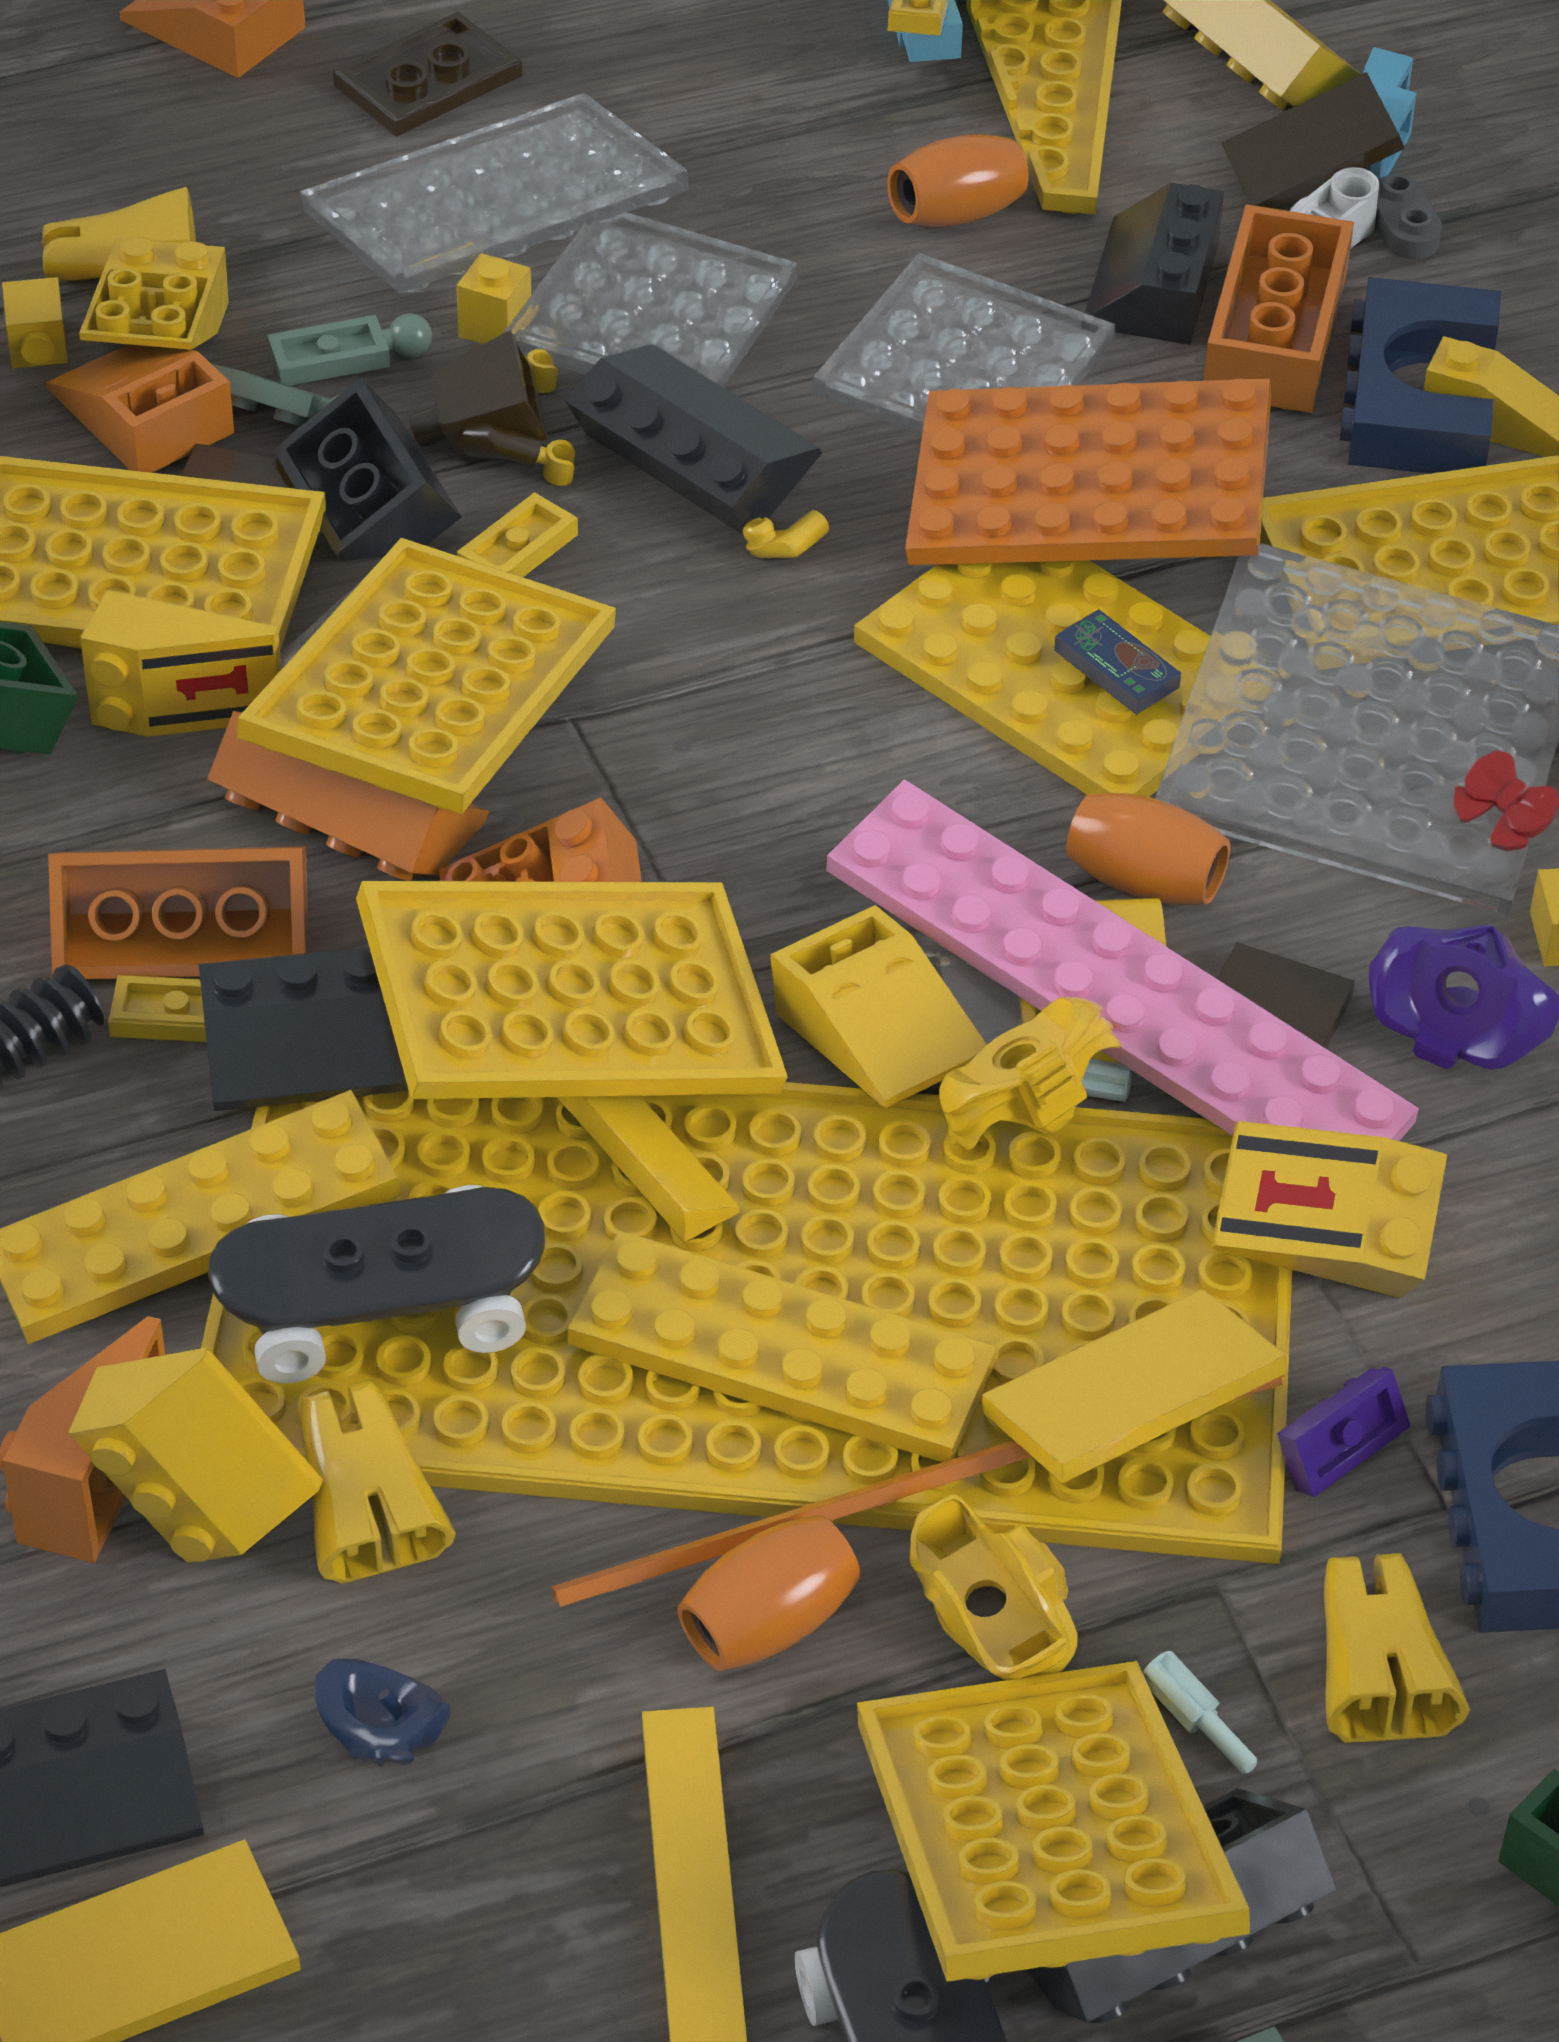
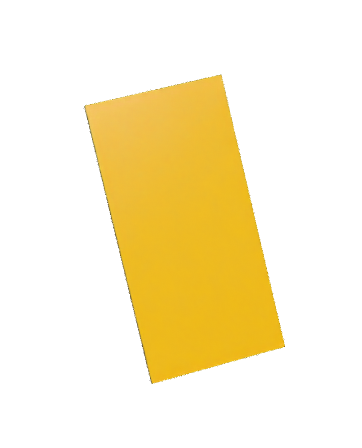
M785 1082L780 1094L641 1096L739 1206L738 1214L684 1242L557 1097L411 1099L409 1091L357 1096L355 1098L398 1176L402 1192L401 1195L381 1203L444 1194L460 1186L478 1185L511 1190L523 1195L537 1207L545 1224V1249L539 1265L532 1274L510 1293V1296L515 1298L522 1306L526 1324L524 1335L514 1345L500 1351L489 1353L471 1351L460 1343L455 1322L456 1314L462 1305L448 1307L439 1311L354 1324L316 1327L313 1329L317 1330L322 1336L326 1356L322 1369L314 1376L300 1382L276 1383L265 1379L258 1371L255 1345L262 1336L259 1328L247 1324L229 1313L213 1292L201 1348H208L305 1459L306 1453L301 1420L302 1398L329 1391L335 1411L338 1413L342 1423V1427H340L342 1434L356 1431V1424L352 1422L347 1386L373 1379L384 1395L407 1446L429 1486L772 1517L942 1462L568 1345L567 1328L618 1230L997 1346L996 1364L982 1394L1204 1289L1286 1354V1374H1284V1377H1281L1283 1385L1233 1401L1231 1400L1065 1483L1057 1479L1034 1457H1029L919 1492L885 1505L850 1514L831 1522L835 1524L912 1530L915 1519L920 1512L946 1496L956 1494L972 1508L979 1519L991 1530L997 1533H1006L1017 1525H1023L1034 1538H1037L1042 1543L1280 1564L1285 1457L1277 1433L1286 1427L1292 1270L1211 1248L1233 1136L1206 1118L1075 1107L1072 1120L1052 1134H1045L1024 1124L999 1120L982 1134L972 1150H966L949 1135L948 1124L939 1095L916 1093L884 1108L862 1088ZM323 1100L256 1107L251 1129ZM982 1396L954 1459L1013 1440L983 1414Z

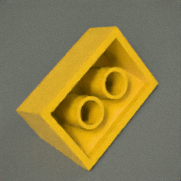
M208 1348L97 1367L68 1432L73 1440L91 1458L92 1463L107 1475L129 1499L134 1509L152 1524L170 1544L172 1550L182 1557L186 1563L242 1555L316 1494L323 1481L321 1476Z

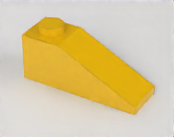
M1443 336L1426 370L1423 391L1494 399L1490 442L1543 457L1559 455V395L1498 351L1477 346L1468 341H1459Z

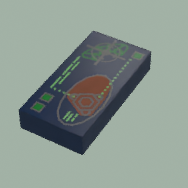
M1100 609L1055 635V652L1136 715L1180 688V671Z

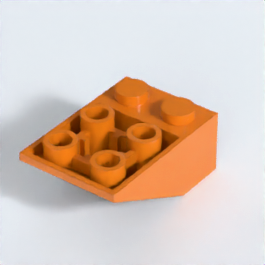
M127 344L46 382L47 389L131 471L153 473L190 455L196 444L209 446L234 434L230 381L198 351Z
M602 797L439 869L440 881L642 882L636 839Z

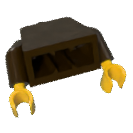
M511 330L483 345L471 347L460 358L436 370L431 377L436 405L409 415L411 430L421 447L447 437L460 460L471 462L481 458H502L533 467L537 462L543 464L542 474L549 483L557 486H566L573 480L575 450L571 443L566 440H555L548 444L547 447L541 446V441L548 438L538 393H549L555 390L558 369L552 365V357L546 350L534 349L526 357Z

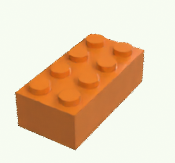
M1245 205L1207 344L1204 381L1270 378L1271 406L1284 410L1313 413L1347 276L1354 227L1353 221Z

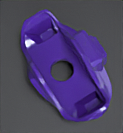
M1479 925L1458 929L1397 927L1389 934L1387 941L1369 966L1370 995L1376 1017L1382 1025L1415 1039L1413 1052L1416 1057L1444 1069L1453 1067L1460 1059L1489 1070L1504 1068L1521 1059L1546 1039L1550 1038L1559 1019L1558 994L1524 965L1515 953L1510 939L1505 934L1499 932L1494 926ZM1458 971L1469 974L1477 982L1479 992L1465 986L1447 987L1448 975Z

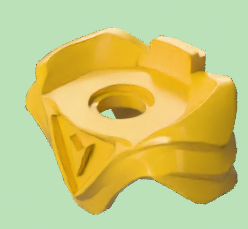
M1067 996L1057 998L1048 1004L1032 1021L1019 1025L996 1037L978 1052L966 1066L947 1073L939 1088V1098L948 1124L950 1137L961 1144L966 1150H972L982 1134L999 1120L1024 1124L1045 1134H1052L1069 1123L1074 1116L1075 1106L1087 1098V1092L1082 1084V1079L1091 1057L1107 1048H1120L1122 1046L1118 1038L1112 1033L1113 1025L1101 1016L1102 1006L1081 997Z
M956 1494L948 1495L920 1512L915 1519L911 1532L910 1563L923 1585L925 1598L934 1604L936 1615L943 1630L983 1668L1001 1679L1012 1680L1061 1672L1074 1656L1077 1648L1078 1633L1070 1613L1063 1602L1068 1594L1065 1569L1047 1545L1034 1538L1023 1525H1017L1006 1533H997L991 1530L979 1519L972 1508ZM983 1586L998 1588L1006 1596V1603L1003 1609L990 1617L974 1615L966 1606L969 1595L975 1589Z

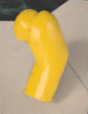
M811 510L788 529L774 531V525L769 518H755L744 526L743 535L748 541L746 545L747 550L757 558H797L829 532V524L821 513Z

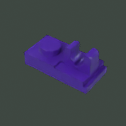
M1384 1366L1379 1370L1371 1368L1360 1377L1347 1380L1343 1383V1389L1330 1398H1322L1316 1406L1277 1433L1296 1491L1315 1497L1411 1427L1393 1369Z

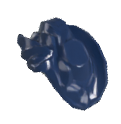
M332 1659L316 1675L314 1698L320 1717L329 1731L347 1748L349 1757L354 1760L359 1758L364 1763L372 1760L382 1767L386 1759L402 1766L411 1764L414 1761V1757L411 1754L414 1749L431 1746L439 1738L451 1714L450 1704L442 1701L441 1696L430 1686L390 1668L360 1659Z

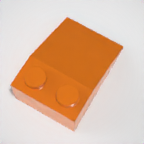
M135 0L119 12L121 21L236 78L241 77L306 28L304 0Z
M150 1316L144 1318L28 1407L17 1431L10 1430L5 1435L0 1447V1471L4 1472L7 1487L5 1509L12 1515L16 1542L18 1544L95 1564L127 1497L102 1470L92 1463L91 1458L73 1440L68 1432L97 1367L165 1355L161 1319Z

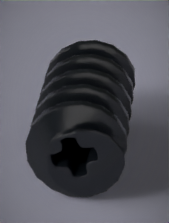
M68 964L55 968L52 978L41 976L34 979L30 987L31 990L24 987L17 988L11 991L9 1002L0 999V1069L4 1067L16 1080L25 1077L22 1057L27 1056L37 1068H42L47 1065L44 1045L49 1044L59 1056H65L69 1053L65 1034L70 1032L81 1045H85L91 1042V1034L87 1023L92 1021L99 1027L104 1025V1015L92 988L75 967ZM0 1075V1090H1V1089L3 1088V1082H2L1 1075Z

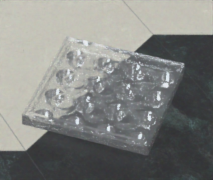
M599 204L504 333L512 331L526 356L534 349H543L552 357L553 365L585 375L602 357L654 344L724 387L797 281L798 263Z
M918 253L813 376V394L922 435L929 391L1079 385L1112 344L1115 324Z

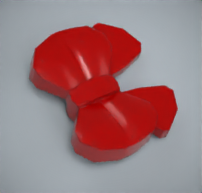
M1495 750L1479 758L1473 764L1465 777V787L1459 785L1455 787L1453 809L1460 822L1469 823L1484 815L1495 806L1503 815L1498 820L1491 834L1490 843L1492 847L1508 852L1526 848L1528 838L1535 837L1550 826L1559 808V798L1556 789L1550 786L1527 787L1523 781L1516 777L1514 758L1508 752Z

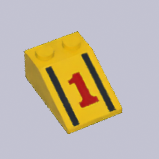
M108 589L80 637L91 724L146 737L227 728L233 711L243 712L282 670L278 626Z
M1238 1121L1234 1128L1211 1248L1402 1298L1422 1283L1426 1277L1448 1154L1380 1136Z

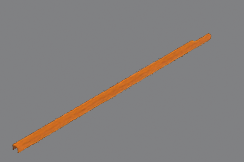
M1284 1375L1233 1400L1283 1385L1281 1377H1284ZM1011 1440L551 1586L554 1602H559V1606L562 1607L722 1556L749 1537L780 1523L814 1515H821L832 1521L1032 1456L1017 1442Z

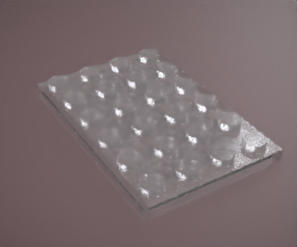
M581 93L300 191L303 210L400 294L423 290L429 283L453 274H465L481 253L498 258L514 257L524 253L528 247L547 240H560L570 237L574 234L575 230L598 222L615 221L625 212L645 205L662 204L670 196L689 190L687 170L587 94Z

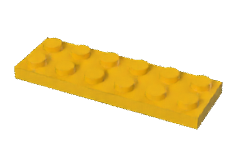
M349 1090L1 1228L0 1283L29 1345L209 1272V1258L217 1242L232 1229L242 1226L255 1218L274 1214L291 1217L378 1204L399 1196L402 1192L397 1174L352 1090Z
M618 1230L567 1328L568 1345L940 1462L954 1459L996 1364L997 1346L621 1230Z

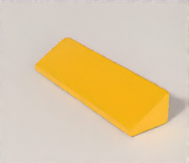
M641 1096L557 1097L684 1242L739 1213V1206Z

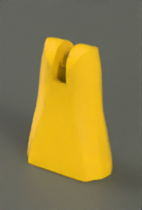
M184 187L129 207L104 214L44 225L42 229V245L44 248L42 261L45 276L47 278L58 277V281L100 278L115 238L144 237L150 241L172 243L196 242L193 211L188 188Z
M373 1379L347 1386L352 1422L356 1424V1431L342 1434L340 1428L342 1423L338 1413L335 1411L329 1391L303 1397L301 1401L302 1433L306 1459L323 1479L319 1491L311 1497L318 1570L324 1579L333 1580L340 1584L438 1558L453 1543L456 1535L446 1512L408 1448L384 1395Z
M1377 1554L1375 1556L1373 1567L1375 1595H1367L1360 1560L1357 1556L1332 1557L1328 1559L1324 1579L1327 1634L1326 1719L1328 1730L1336 1734L1344 1743L1446 1736L1452 1729L1465 1721L1470 1708L1461 1685L1432 1629L1417 1585L1402 1554Z

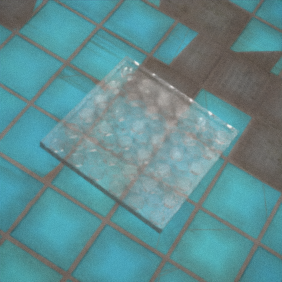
M1260 543L1259 555L1238 556L1155 799L1183 808L1200 817L1225 836L1508 916L1531 838H1528V845L1524 849L1507 852L1492 847L1490 837L1503 813L1494 806L1484 815L1469 823L1460 822L1453 809L1455 787L1458 785L1465 787V777L1473 764L1479 758L1495 750L1508 752L1514 758L1516 777L1523 781L1527 787L1546 786L1559 740V625Z

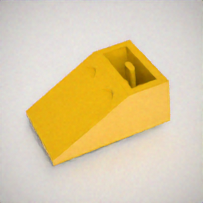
M144 237L115 238L80 329V340L192 350L217 335L229 303L225 247L207 246L200 242L172 243L150 241Z
M876 905L770 954L776 1015L884 1108L942 1081L944 1076L950 1071L966 1066L987 1045L912 934Z

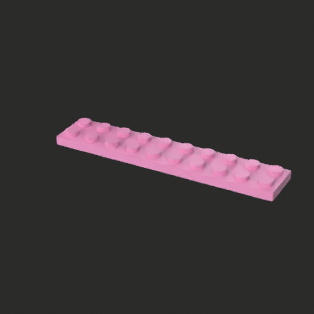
M905 779L827 855V872L1040 1011L1057 998L1067 996L1085 998L1102 1006L1101 1016L1113 1025L1112 1033L1122 1044L1120 1048H1107L1102 1051L1232 1136L1235 1124L1238 1121L1380 1136L1400 1141L1416 1123L1418 1107Z

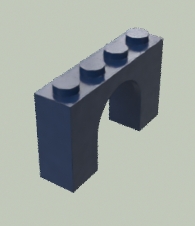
M1368 277L1365 299L1354 298L1350 332H1360L1361 335L1351 334L1347 367L1357 368V371L1347 370L1343 404L1354 405V408L1343 407L1339 441L1350 442L1348 465L1429 474L1486 466L1491 440L1494 399L1439 394L1419 390L1402 382L1392 372L1407 365L1430 363L1443 336L1459 341H1468L1477 346L1495 350L1499 328L1501 291Z
M1559 1361L1442 1366L1436 1394H1428L1426 1397V1423L1429 1434L1439 1435L1442 1449L1438 1450L1437 1454L1439 1487L1441 1491H1451L1454 1506H1450L1448 1512V1529L1452 1547H1462L1465 1563H1462L1460 1567V1590L1465 1606L1474 1605L1480 1633L1559 1629V1529L1535 1523L1520 1515L1502 1498L1493 1480L1501 1470L1515 1462L1530 1458L1559 1456Z

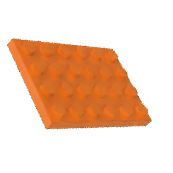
M1270 378L929 391L905 546L908 565L1259 555L1272 397Z

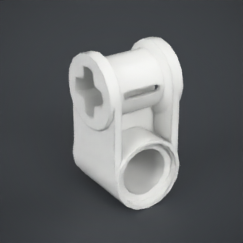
M1350 167L1342 169L1308 197L1300 199L1290 211L1353 221L1352 248L1362 239L1370 236L1374 231L1379 190L1378 178L1371 171L1363 168Z

